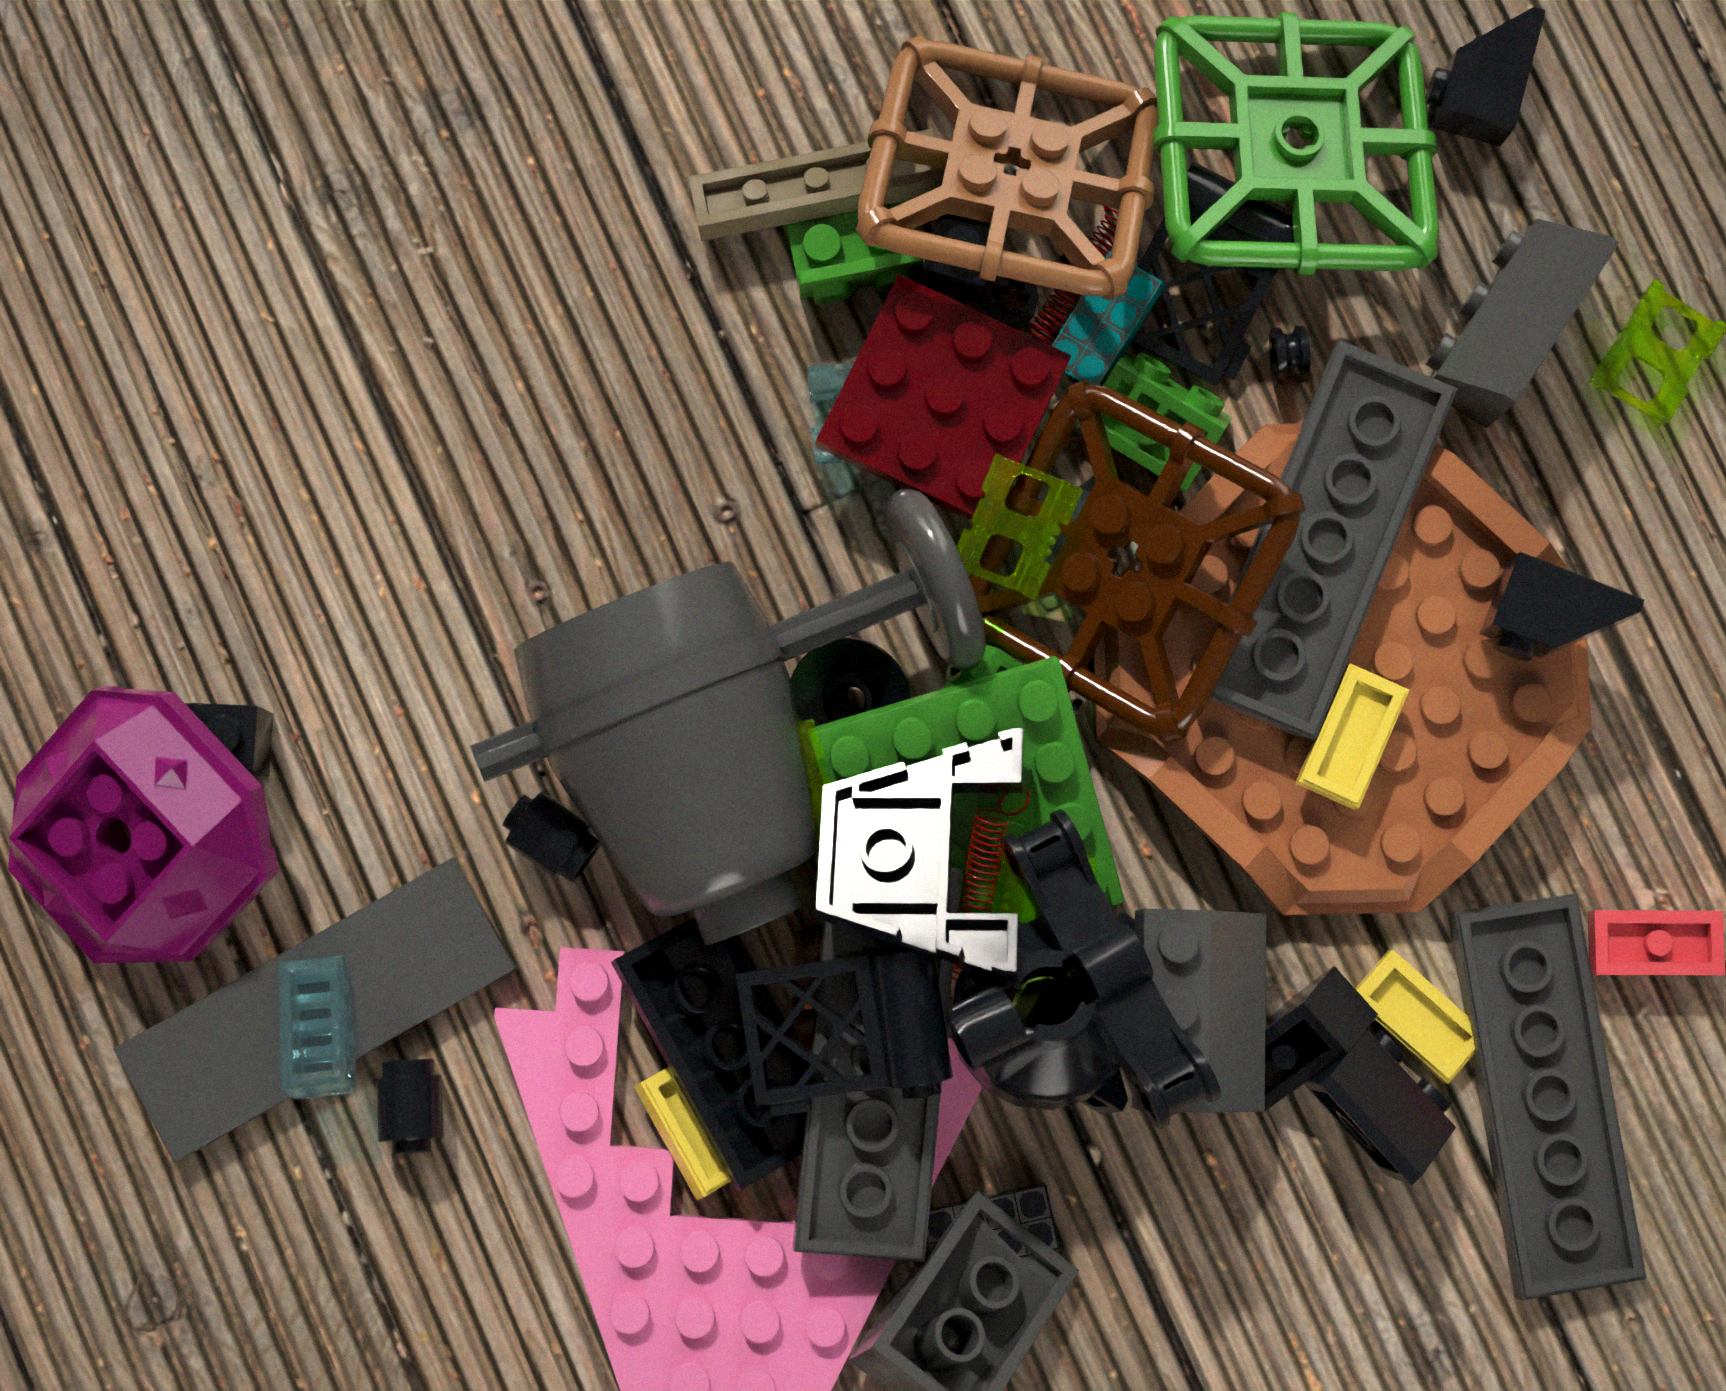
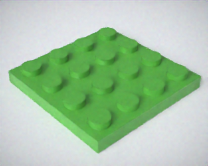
M1056 656L807 729L823 785H827L903 761L905 766L942 756L943 749L965 742L968 747L998 739V732L1012 728H1023V787L1029 791L1031 796L1027 808L1014 816H1005L1002 813L988 811L979 812L977 816L997 817L1006 820L1009 824L1003 827L1007 829V832L1002 834L1006 836L1011 833L1017 838L1049 822L1050 814L1061 808L1075 825L1085 846L1087 858L1096 880L1109 904L1113 906L1125 902L1061 663ZM1023 790V793H1008L1002 802V810L1012 813L1021 809L1027 801V792ZM956 793L953 796L951 867L962 868L960 897L964 888L963 882L965 881L966 863L969 860L967 856L970 853L969 848L971 846L970 841L972 840L973 821L976 818L975 813L986 809L1000 811L999 800L1004 793ZM983 818L984 821L990 823L1006 824L1002 820ZM976 820V824L984 823L980 820ZM981 825V827L989 830L1005 831L1001 827ZM979 827L974 828L975 831L983 830ZM978 832V833H980V834H982V835H984V836H988V837H992V838H1002V837H1003V836L1000 835V834L989 833V832ZM976 833L973 835L974 838H976V837H981V836L977 835ZM977 839L986 844L1000 845L999 841ZM975 840L972 842L973 845H974V844H980V843L976 842ZM976 846L985 851L1001 852V850L994 847ZM974 847L971 848V851H972V852H973V851H979V850L975 849ZM975 853V854H977V855H979V856H981V857H984V858H989V859H999V858H1000V857H998L997 855H993V854ZM972 854L970 855V858H971V859H972V858H978V857H976V856H974V855H972ZM999 854L1002 857V860L998 861L1001 866L997 868L1000 873L996 875L999 880L995 881L997 887L993 888L996 894L991 895L995 898L994 902H990L994 907L989 910L992 913H1018L1020 924L1035 920V909L1013 875L1004 854ZM974 860V861H976L977 863H980V864H983V865H988V866H998V865H999V864H997L996 862H992V861H987V860ZM971 861L968 863L969 865H977ZM973 867L974 869L982 872H997L995 869L992 868ZM970 868L967 870L968 872H976ZM971 874L981 879H996L994 876L991 875ZM969 875L966 876V879H974ZM976 880L970 881L980 886H995L993 883ZM968 882L965 883V886L972 885ZM979 887L969 888L979 893H994L990 889ZM964 889V893L971 892L967 889ZM967 894L979 900H993L989 896ZM963 896V900L970 899L966 896ZM966 901L974 906L991 907L988 903ZM962 903V904H961L962 907H963V906H969V905H967V904H965V903ZM965 908L973 913H990L983 909ZM964 910L960 911V913H968Z

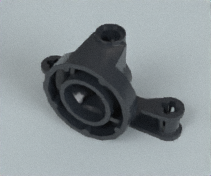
M1061 808L1052 812L1049 822L1017 838L1011 833L1002 837L1000 845L1005 859L1035 909V920L1021 923L1019 927L1018 981H1007L964 967L955 982L951 1013L945 1016V1021L956 1045L960 1061L983 1089L1014 1106L1054 1110L1087 1100L1111 1081L1122 1066L1142 1108L1158 1129L1170 1125V1116L1203 1099L1210 1103L1221 1098L1220 1086L1210 1064L1200 1049L1190 1041L1175 1021L1152 980V966L1141 942L1128 925H1121L1096 880L1087 858L1083 841L1066 812ZM1041 976L1053 977L1058 980L1060 978L1071 984L1083 999V1002L1079 1003L1075 1014L1066 1022L1054 1026L1038 1024L1035 1026L1034 1032L1027 1035L1022 1021L1012 1004L1015 994L1020 987L1028 980ZM1183 1081H1186V1082L1180 1084L1179 1086H1177V1087H1175V1088H1173V1089H1171V1090H1169V1091H1165V1090H1167V1089H1169V1088H1171V1087H1173V1086H1175V1085H1177V1084H1179V1083H1181V1082H1183Z

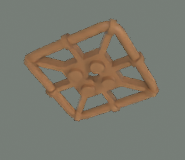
M922 36L909 39L902 43L901 51L892 65L879 119L872 123L867 140L871 153L858 201V225L856 232L868 246L877 245L891 252L980 272V279L995 282L996 276L1075 294L1101 296L1105 300L1114 299L1124 294L1127 290V283L1136 265L1144 213L1153 204L1155 186L1150 179L1155 156L1153 130L1158 126L1157 97L1149 88L1139 89L1124 82L1041 64L1042 57L1027 54L1026 60L944 41L926 40ZM941 67L1020 85L1014 113L972 104ZM914 79L954 124L955 129L952 141L906 130L904 121ZM1035 89L1115 106V108L1075 126L1030 117ZM1134 128L1126 175L1123 178L1116 179L1076 170L1078 154ZM895 159L945 170L942 186L889 210L884 207ZM1002 164H1012L1020 169L1016 172V176L1003 173L1004 166ZM1070 198L1119 209L1111 258L1105 259L1067 215ZM945 214L990 223L986 246L912 229ZM1009 227L1050 237L1074 266L1002 250L1006 228Z

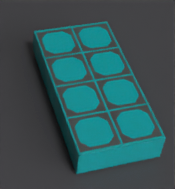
M1110 250L1106 255L1105 259L1111 258ZM1135 266L1124 294L1111 300H1105L1101 296L1082 295L1052 344L1053 347L1072 355L1064 373L1079 382L1087 380L1091 385L1103 386L1166 285L1163 281Z

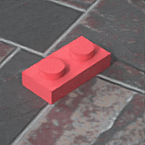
M1588 911L1589 961L1592 975H1725L1723 911Z

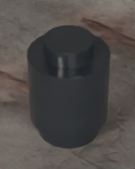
M543 791L533 800L524 794L512 807L502 824L503 827L510 831L505 841L506 845L556 879L561 875L571 883L584 871L601 845L597 837L591 833L592 830L586 821Z
M413 1059L383 1062L382 1078L376 1079L378 1142H392V1154L432 1152L431 1139L444 1138L441 1075H435L434 1060Z

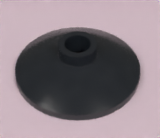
M842 638L809 651L797 664L790 679L801 739L812 751L813 748L807 729L911 698L908 681L897 661L878 645L858 638ZM851 687L859 688L863 692L865 704L862 709L855 708L849 703L847 695Z

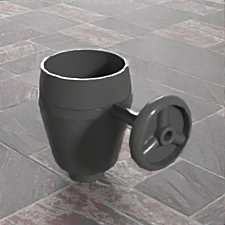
M900 489L893 493L887 504L886 523L900 573L772 625H769L765 614L735 564L727 561L668 579L578 615L524 641L514 649L527 710L532 721L470 745L484 782L547 757L551 770L644 907L652 914L662 917L682 914L691 910L705 945L736 936L798 909L802 906V903L788 870L802 864L813 855L817 849L819 837L789 672L784 661L915 609L930 641L944 662L962 671L972 670L977 667L983 659L986 648L983 620L964 563L937 509L921 492L911 489Z

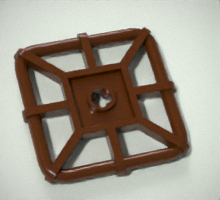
M1087 380L1069 385L1068 394L1064 395L1053 409L1015 486L1009 485L1002 500L1006 504L969 574L983 620L986 641L1025 664L1056 656L1061 663L1068 693L1072 690L1142 732L1157 737L1163 736L1168 742L1184 738L1186 736V729L1191 727L1203 712L1243 635L1250 637L1257 624L1253 616L1295 539L1300 523V514L1306 511L1301 493L1294 494L1291 487L1278 476L1206 439L1205 431L1190 422L1182 426L1114 389L1097 384L1091 385ZM1101 413L1170 449V456L1150 495L1119 480ZM1079 419L1096 482L1077 519H1074L1039 500L1037 497L1069 434ZM1193 462L1267 501L1261 506L1203 525L1170 507ZM1028 515L1068 536L1046 577L988 596ZM1272 524L1230 605L1191 584L1212 543ZM1133 541L1138 545L1135 556L1143 561L1142 566L1138 572L1127 570L1121 576L1117 571L1119 563L1115 560L1116 553L1119 548L1126 549ZM1056 594L1088 612L1073 643L1064 656L994 616V614ZM1183 600L1215 618L1220 624L1179 699L1162 637ZM1108 625L1139 641L1154 694L1156 709L1086 670Z

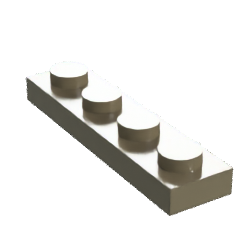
M933 128L913 132L935 137ZM868 141L689 176L688 179L701 241L857 211L871 153ZM895 159L884 205L908 201L942 186L944 169Z

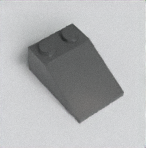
M977 1190L970 1196L965 1206L929 1253L925 1254V1262L918 1263L883 1308L849 1361L887 1391H1003L1079 1270ZM979 1212L1034 1255L1019 1257L977 1213Z

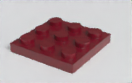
M898 274L816 439L815 447L902 489L921 492L930 502L989 529L1072 355Z

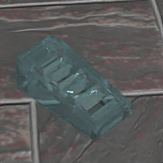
M341 955L279 962L281 1090L293 1099L355 1093L356 1064L346 958ZM330 981V992L298 995L297 984ZM331 1008V1017L310 1020L300 1019V1011ZM331 1035V1045L303 1047L302 1038ZM332 1062V1070L305 1073L304 1065Z

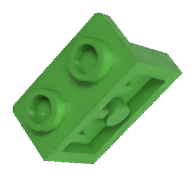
M906 201L884 205V207H886L889 210ZM858 210L786 225L800 300L814 297L816 304H830L849 298L852 295L851 290L876 286V291L890 292L898 274L913 280L912 278L921 277L924 261L921 258L891 252L877 245L868 246L856 232Z
M1125 353L1119 359L1103 384L1104 387L1114 389L1182 426L1190 422L1205 431V438L1217 444L1232 419L1231 416L1222 411L1225 407L1222 400L1199 386H1192L1189 391L1168 378L1171 371L1166 365L1145 353H1138L1136 358ZM1101 413L1110 446L1159 476L1170 456V449ZM1193 462L1180 487L1182 491L1186 492L1202 468L1201 465Z

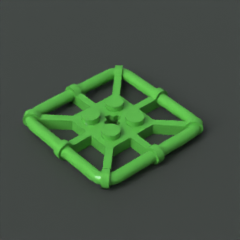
M1279 12L1276 18L1203 15L1178 18L1169 16L1156 28L1157 39L1154 50L1158 126L1153 130L1154 149L1161 156L1165 227L1169 241L1173 245L1171 253L1182 263L1189 259L1194 263L1208 266L1293 268L1296 275H1313L1316 269L1371 271L1425 269L1437 257L1439 225L1432 157L1437 154L1436 135L1429 131L1422 59L1417 45L1413 42L1416 34L1408 27L1402 25L1400 28H1397L1394 25L1380 22L1298 19L1297 13ZM1207 41L1274 43L1276 50L1279 52L1280 76L1245 75ZM1301 44L1378 47L1347 78L1303 77ZM1179 56H1183L1229 97L1231 123L1183 121ZM1396 61L1403 129L1361 128L1358 94L1390 63L1392 64ZM1289 129H1298L1301 139L1311 140L1312 145L1305 146L1304 149H1296L1290 146L1284 138H1286ZM1186 150H1233L1235 185L1191 225ZM1364 154L1399 155L1401 159L1406 161L1412 221L1366 181ZM1247 200L1291 201L1294 243L1208 240L1207 238ZM1314 202L1350 203L1396 245L1318 243Z

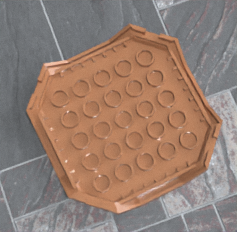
M1265 424L1235 454L1280 478L1302 424ZM1435 443L1346 664L1351 663L1409 689V693L1358 809L1353 810L1295 784L1312 745L1311 742L1211 700H1208L1203 712L1192 726L1186 729V736L1170 742L1166 741L1163 736L1157 737L1140 731L1093 703L1094 740L1146 780L1231 860L1279 916L1421 912L1474 865L1563 769L1592 728L1587 638L1539 658L1533 655L1530 661H1524L1500 653L1493 648L1495 640L1480 635L1506 563L1516 554L1523 552L1564 569H1569L1548 539L1457 455ZM1215 474L1179 512L1203 525L1261 506L1267 501ZM1259 528L1212 543L1191 584L1228 604ZM1136 557L1120 575L1123 576L1127 570L1138 572L1143 561ZM1183 600L1162 637L1179 699L1220 624L1215 618ZM1108 625L1093 653L1094 674L1156 709V702L1139 641Z

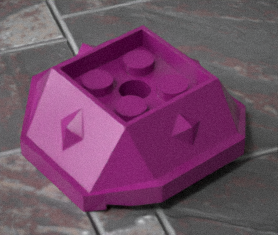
M102 686L92 689L16 777L13 821L9 834L10 854L8 871L94 963L189 962L201 956L279 872L275 847L270 846L269 816L263 786L175 692L125 689V687ZM123 822L130 830L131 840L125 834Z

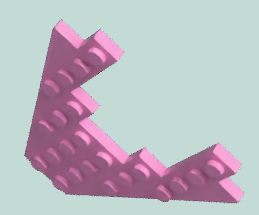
M560 947L555 1011L498 1007L495 1008L494 1018L620 1391H831L896 1260L794 1252L792 1244L795 1222L671 1214L675 1161L668 1148L612 1145L624 986L611 961L622 956L626 951ZM947 1037L953 1077L942 1081L941 1086L942 1092L940 1096L932 1187L982 1089V1086L960 1061L952 1037Z

